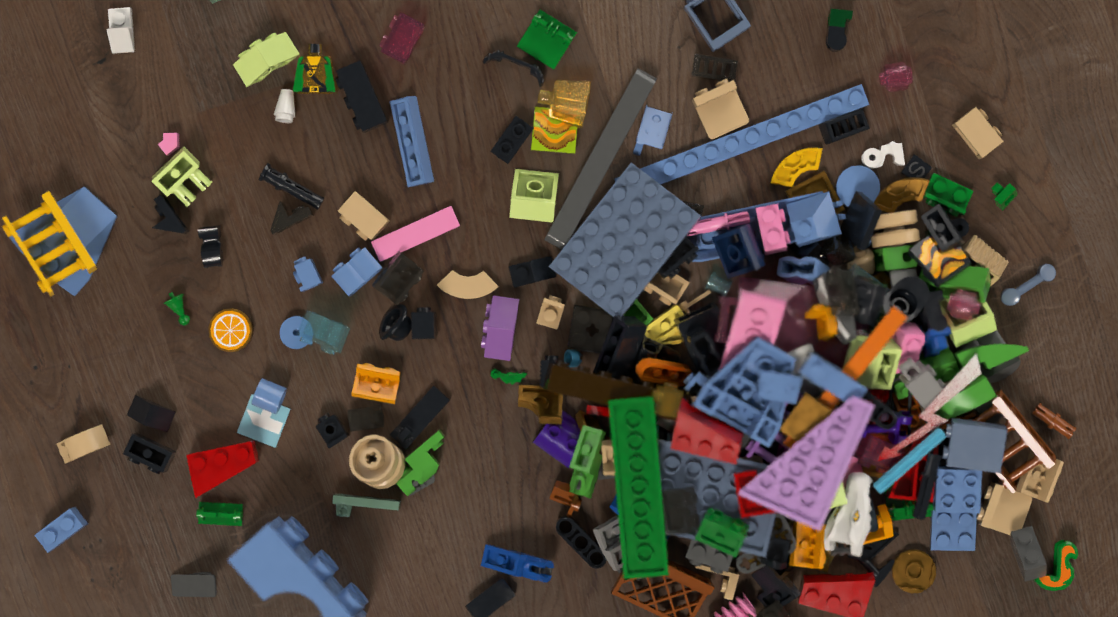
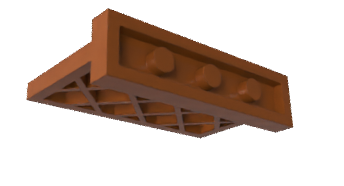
M667 559L669 575H666V577L670 579L662 576L663 581L651 584L649 577H646L648 586L636 589L633 580L639 578L624 579L622 570L611 590V594L660 617H677L676 612L686 608L689 611L688 617H695L708 594H712L715 587L710 579ZM631 581L633 591L627 593L619 591L623 583ZM678 582L681 584L682 590L670 593L667 584ZM665 585L667 595L655 598L652 589ZM650 590L652 600L640 601L638 594ZM692 591L701 593L697 600L688 601L686 593ZM684 594L686 604L674 607L671 598ZM669 599L671 608L664 611L659 610L657 603Z

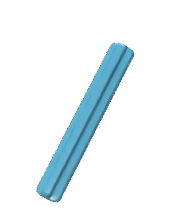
M940 428L935 429L873 484L874 488L879 493H883L944 440L946 434Z

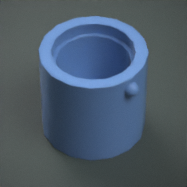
M262 378L256 388L251 405L277 414L285 398L287 388Z

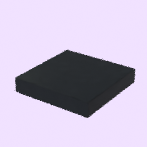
M855 191L845 215L846 219L843 220L841 225V232L859 250L865 251L882 210L862 192Z

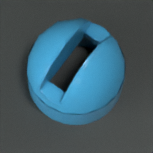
M566 350L564 362L569 363V367H577L582 363V360H580L582 354L576 350Z

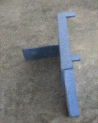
M646 104L633 154L640 156L643 144L659 149L663 148L672 117L671 113L647 107Z
M759 368L761 373L757 389L754 390L753 394L758 404L760 399L796 404L802 376L765 371Z

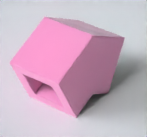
M163 133V141L158 145L167 156L179 148L178 133Z

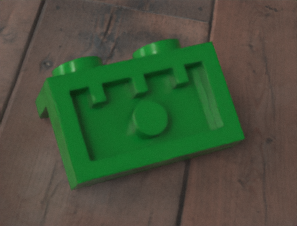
M932 173L923 198L926 199V204L932 207L940 204L946 208V213L958 217L959 214L965 215L967 211L965 209L974 191Z
M708 508L695 539L736 557L750 526L740 519H734L725 515L720 510Z

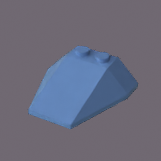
M82 187L56 203L93 262L97 265L117 215L86 187ZM51 213L49 215L44 214L16 232L23 242L53 225L52 222L55 219ZM57 232L27 250L33 260H36L65 243L64 240L67 238L63 232ZM13 236L9 237L11 241L15 244V246L19 249V251L23 254L22 250L18 246ZM69 250L39 269L50 277L76 262L75 259L78 258V255L75 251L70 252ZM80 269L57 284L73 296H76L90 280L93 272L89 274L86 269L83 271Z
M756 337L703 385L692 405L719 418L769 448L780 430L786 402L760 399L759 404L756 402L753 394L754 390L757 389L761 373L759 368L765 371L792 375L796 359Z

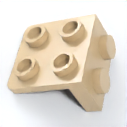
M727 79L715 84V89L710 91L707 88L695 93L696 97L692 100L710 139L722 136L749 122L747 113L737 94V86L734 80L730 82Z
M991 482L990 486H987L983 496L985 500L983 506H980V513H977L976 519H978L977 524L1011 535L1012 531L1023 528L1032 503V497L1018 491L1012 494L1008 488L1005 489L1004 486Z

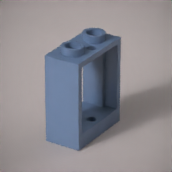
M686 0L687 5L684 6V10L712 52H715L751 27L734 0H725L739 23L713 40L693 11L695 7L706 0Z

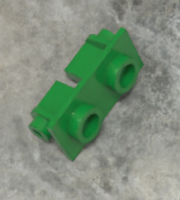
M199 502V509L196 512L198 524L242 526L243 504Z

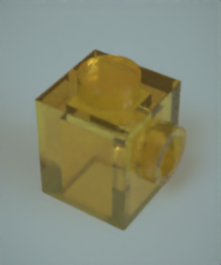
M665 382L664 386L657 385L656 389H653L651 396L654 397L655 413L677 418L683 391L677 390L678 385Z

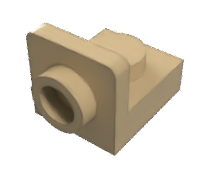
M549 295L548 299L544 298L536 323L558 329L565 304L561 303L562 299Z

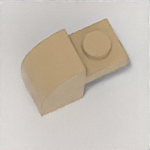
M102 424L57 443L65 464L110 445Z

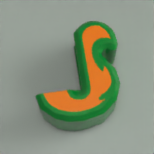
M1060 540L1054 544L1053 574H1046L1044 577L1033 579L1039 587L1050 591L1064 590L1071 585L1074 579V568L1069 559H1077L1078 550L1075 544L1068 540Z

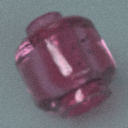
M904 62L885 64L883 72L879 73L880 85H885L888 92L907 90L909 84L913 83L911 67H907Z
M958 289L954 294H950L947 310L950 311L951 317L970 321L973 315L979 314L981 302L977 301L976 293Z

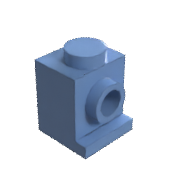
M302 257L294 261L296 271L293 274L297 283H302L303 285L299 288L301 292L323 283L313 259L307 260L306 257Z

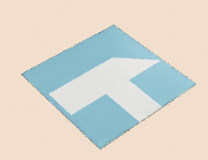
M251 394L237 433L276 448L290 408L281 405L277 414L251 405L254 396Z

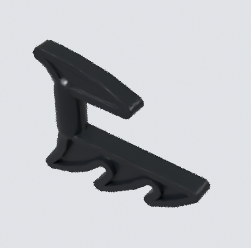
M893 532L894 537L864 544L863 546L871 547V549H862L860 557L848 556L860 562L868 572L874 573V587H877L885 579L895 561L891 559L878 570L871 560L899 535L897 532Z

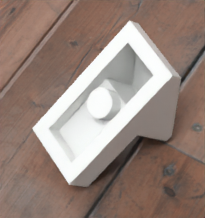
M130 7L108 9L109 29H107L112 53L135 52L132 9Z

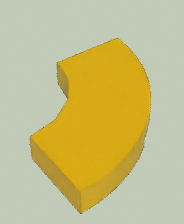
M805 148L790 154L777 166L770 183L792 188L795 180L802 173L819 169L823 148Z

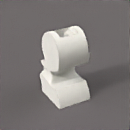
M892 141L882 145L879 150L875 148L867 149L862 154L861 161L865 167L871 169L879 168L883 165L885 156L890 154L893 157L894 164L904 166L902 143Z

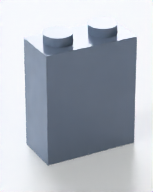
M952 418L951 424H947L945 432L946 437L949 438L948 446L944 445L942 459H945L946 466L1001 473L1007 435L1006 425Z

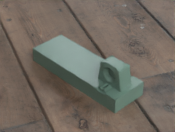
M335 493L332 504H336V516L350 517L353 506L399 511L401 500Z

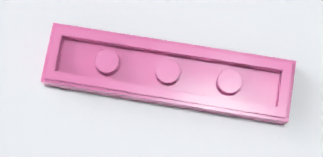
M449 206L372 241L371 244L379 261L382 262L459 227L460 224L452 206Z

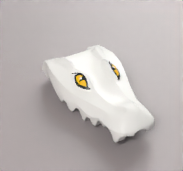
M852 472L849 474L844 490L847 504L836 507L827 521L824 532L825 550L833 551L835 542L851 544V554L853 556H861L864 541L871 528L870 521L872 520L869 514L872 510L869 488L873 480L867 474L862 472Z

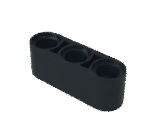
M561 516L556 522L557 533L589 566L595 569L603 567L607 559L599 544L572 517ZM567 520L571 522L572 529L568 532H563L559 527L562 521ZM577 537H585L588 541L587 545L582 548L576 546L575 540ZM594 552H599L603 555V560L600 563L591 561L590 557Z

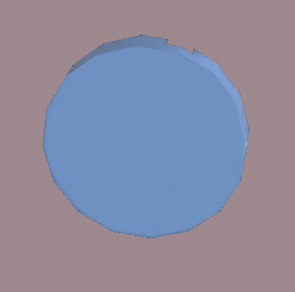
M861 165L851 166L844 170L837 178L836 193L846 207L849 208L855 191L862 192L873 203L879 195V179L868 167Z

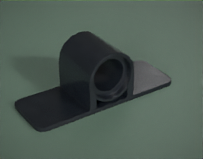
M644 336L634 362L637 365L645 358H654L678 363L681 353Z

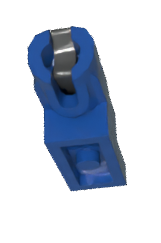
M485 544L481 566L516 577H525L545 583L550 581L552 569H554L552 561L515 550H507Z

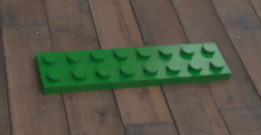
M654 397L608 400L624 579L669 575Z

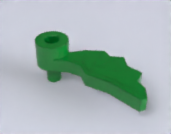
M493 368L490 371V376L493 379L500 377L504 383L513 385L516 382H521V379L525 378L527 373H502L498 369Z

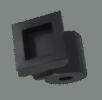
M221 226L200 227L198 229L199 239H203L201 258L204 268L222 267Z

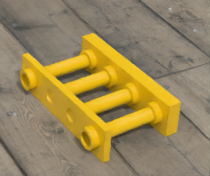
M50 191L41 195L44 201L41 203V206L12 223H10L7 216L3 217L2 219L5 224L2 228L8 238L13 236L40 279L37 281V284L43 294L48 292L51 297L54 295L51 288L54 284L80 269L82 271L86 269L90 274L96 271L97 268ZM51 213L55 219L52 222L53 225L22 242L16 232L18 229L44 214L49 215ZM57 232L64 233L67 238L64 240L65 243L33 260L27 249ZM69 250L70 252H76L78 258L75 259L76 262L45 279L39 269L40 267Z

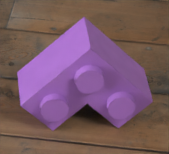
M493 295L492 304H487L485 317H489V320L484 319L483 333H487V335L482 336L481 348H485V358L511 360L519 299Z

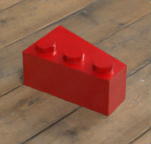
M682 398L670 449L736 464L744 433L720 419L717 420L711 417L705 411L688 404L686 399Z

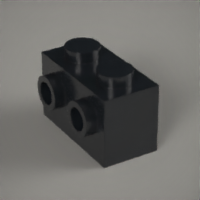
M134 433L131 435L123 454L128 456L129 461L138 465L140 463L148 466V470L160 474V472L168 471L177 451L139 433Z

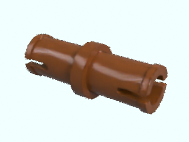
M1038 403L1032 412V415L1046 423L1049 429H1055L1067 439H1070L1074 434L1073 432L1077 429L1060 418L1061 415L1059 413H1053L1041 405V403Z

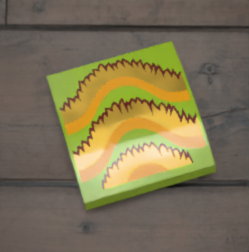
M535 107L531 150L575 154L579 110Z

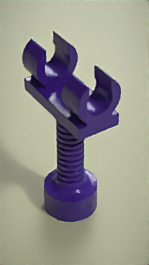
M905 410L894 411L897 423L893 428L883 429L877 424H868L861 438H865L867 433L889 432L888 439L892 444H899L909 437V435H906V431L900 430V424H911L913 415L909 416L910 412Z

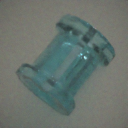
M713 271L704 289H711L721 294L722 298H725L733 281H727L717 276L716 272Z

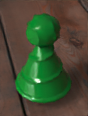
M173 292L170 293L171 299L163 304L180 316L178 320L180 325H188L190 317L184 314L183 293L176 297Z

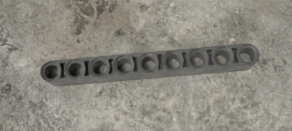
M639 68L636 70L544 239L546 242L561 250L568 243L657 80L656 77Z

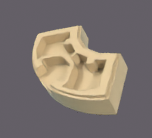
M452 270L437 284L444 292L464 299L486 296L499 287L485 271L478 275L467 277L459 275Z

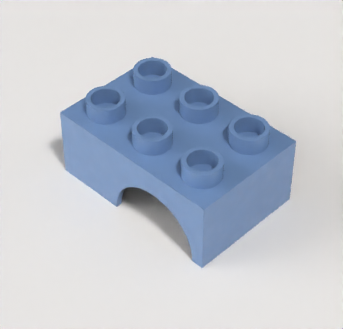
M279 516L268 523L228 559L229 563L263 600L280 592H296L311 599L318 606L323 617H366L367 615L363 610L364 606L368 603L365 595L352 582L345 588L341 586L333 577L334 573L339 569L337 564L324 550L321 549L314 555L307 548L303 541L309 537V534L292 516L285 522Z

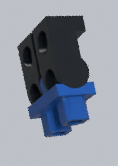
M942 290L930 292L929 301L925 307L910 320V322H915L925 334V344L922 346L925 358L937 356L940 354L939 351L948 348L946 337L951 334L950 327H946L947 320L942 314L940 302L944 299Z

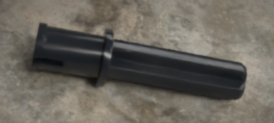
M933 453L927 454L912 514L914 518L919 520L926 518L935 479L939 477L937 472L942 456Z

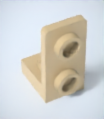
M705 564L695 566V568L712 572L710 570L711 566ZM730 566L728 572L723 571V574H721L728 577L723 579L720 592H724L723 597L725 599L733 600L739 573L735 572V568Z

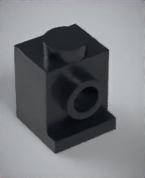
M327 413L317 419L319 424L315 427L328 448L333 447L349 436L336 414L330 416ZM329 425L334 427V432L332 434H329L326 431V428Z

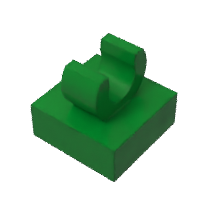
M996 183L991 188L992 193L996 196L994 199L996 206L1002 211L1018 195L1016 188L1010 183L1005 188L999 183Z

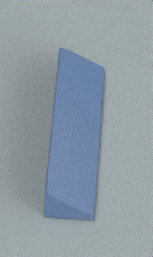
M407 96L390 101L407 186L413 187L434 182L417 97Z

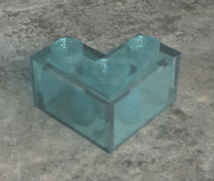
M306 310L297 336L301 337V342L312 345L313 342L318 343L322 351L334 355L335 352L341 353L350 328L345 324Z

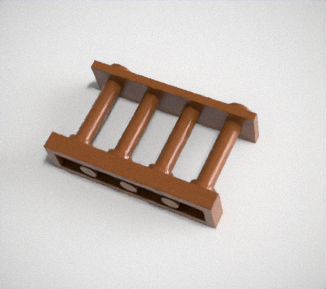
M1000 389L995 393L997 397L992 399V406L972 421L986 422L997 413H1002L1007 419L1004 424L1006 425L1007 433L1011 430H1016L1021 436L1018 442L1004 451L1002 463L1025 447H1030L1035 453L1033 458L1011 473L1003 465L1001 473H996L1000 484L1005 489L1008 488L1013 494L1017 488L1015 480L1038 464H1044L1047 469L1051 468L1056 463V455Z

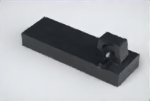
M433 386L390 433V436L407 449L450 399L437 387Z

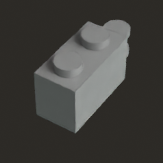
M909 357L908 360L898 366L902 372L898 376L924 410L946 387L940 378L937 381L935 380L934 376L937 374L929 364L924 366L920 360L915 363Z

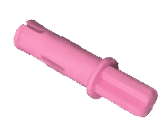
M741 212L731 215L724 213V216L700 220L688 233L687 237L722 229L730 230V227L750 223L749 213Z

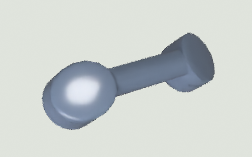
M1043 264L1038 268L1036 276L1016 289H1004L1000 295L1002 303L1007 306H1013L1019 302L1021 295L1042 281H1052L1056 276L1055 268L1050 264Z

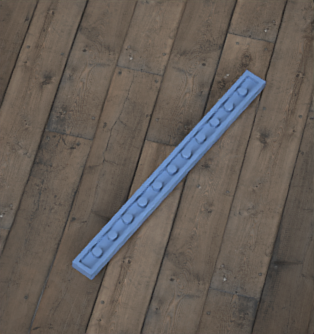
M860 84L641 168V170L661 185L868 106L869 102L863 86Z

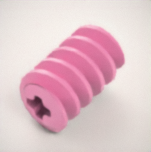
M744 593V599L738 596L735 597L736 605L731 601L728 602L729 610L722 606V615L716 611L714 612L715 617H749L748 614L756 617L757 614Z

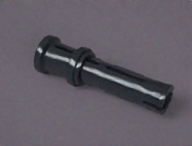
M267 163L258 179L259 181H266L275 186V190H283L309 204L316 210L320 208L324 197L288 178L287 173H281L273 169L271 164Z

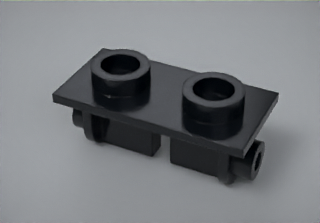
M515 116L490 152L509 164L534 128L518 116Z

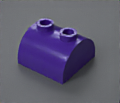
M562 410V424H545L533 443L569 468L581 431L576 419Z

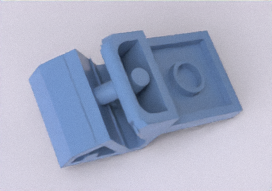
M939 466L937 472L939 477L935 479L933 511H931L930 550L975 551L977 513H980L982 471Z

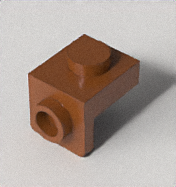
M556 480L549 499L569 506L566 516L571 517L573 511L578 512L582 499L579 498V495L569 492L570 484Z

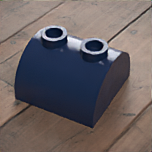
M750 223L712 237L728 279L757 270L766 265L764 253L758 247L755 239L756 233L751 228Z

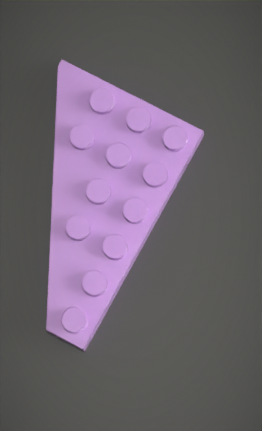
M853 396L741 489L739 495L820 531L875 405Z

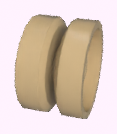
M916 210L880 215L875 230L883 229L884 233L872 235V248L884 246L886 248L905 246L910 242L921 241L919 229H905L904 227L905 225L915 224L918 221Z
M369 435L358 440L353 446L349 456V466L352 473L362 482L373 488L385 489L396 484L402 477L405 470V457L402 450L385 437Z

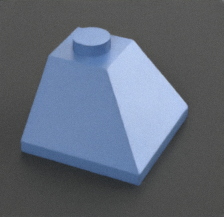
M829 192L786 204L794 236L799 247L842 234Z

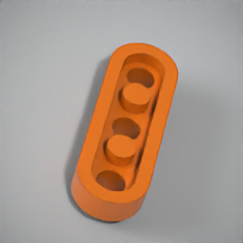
M654 358L641 360L635 369L636 374L643 381L678 387L685 386L686 384L683 383L684 379L693 372L687 364Z

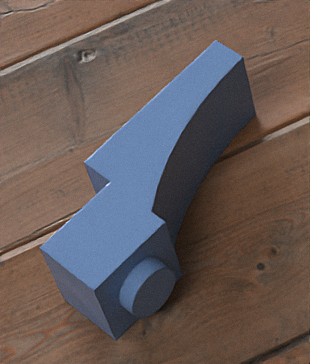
M813 352L810 353L799 368L800 374L844 402H847L853 396L861 399L867 391L866 387Z

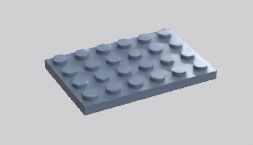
M631 162L549 267L612 317L615 315L622 317L700 220L701 215Z
M657 438L665 533L696 540L695 537L708 508L720 510L725 515L734 519H740L750 526L739 551L766 557L776 513L741 518L734 473L756 470L759 475L770 465L741 458L737 459L736 464L677 451L670 449L672 442Z

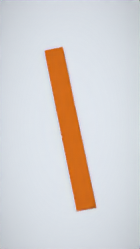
M893 306L841 371L857 381L908 317ZM827 390L818 399V401L831 410L841 400ZM790 436L783 442L790 449L798 443Z

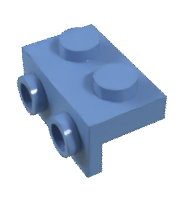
M691 372L683 381L686 384L683 389L688 391L695 383L703 387L712 377L709 375L704 377L700 372L696 374Z

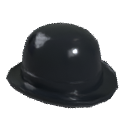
M394 305L385 313L379 328L380 339L391 338L395 341H401L409 335L412 325L405 305Z

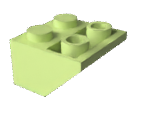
M857 336V338L849 343L843 368L869 336ZM893 338L886 343L857 379L858 383L870 389L891 390L902 349Z

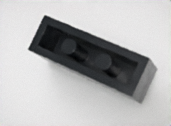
M359 60L336 70L338 76L335 77L338 88L340 90L344 89L347 97L343 99L348 110L353 109L356 117L352 119L356 129H361L363 133L387 124V118L362 62Z
M615 315L593 373L598 374L600 370L612 373L611 378L620 379V375L628 377L647 326L635 316L620 317Z

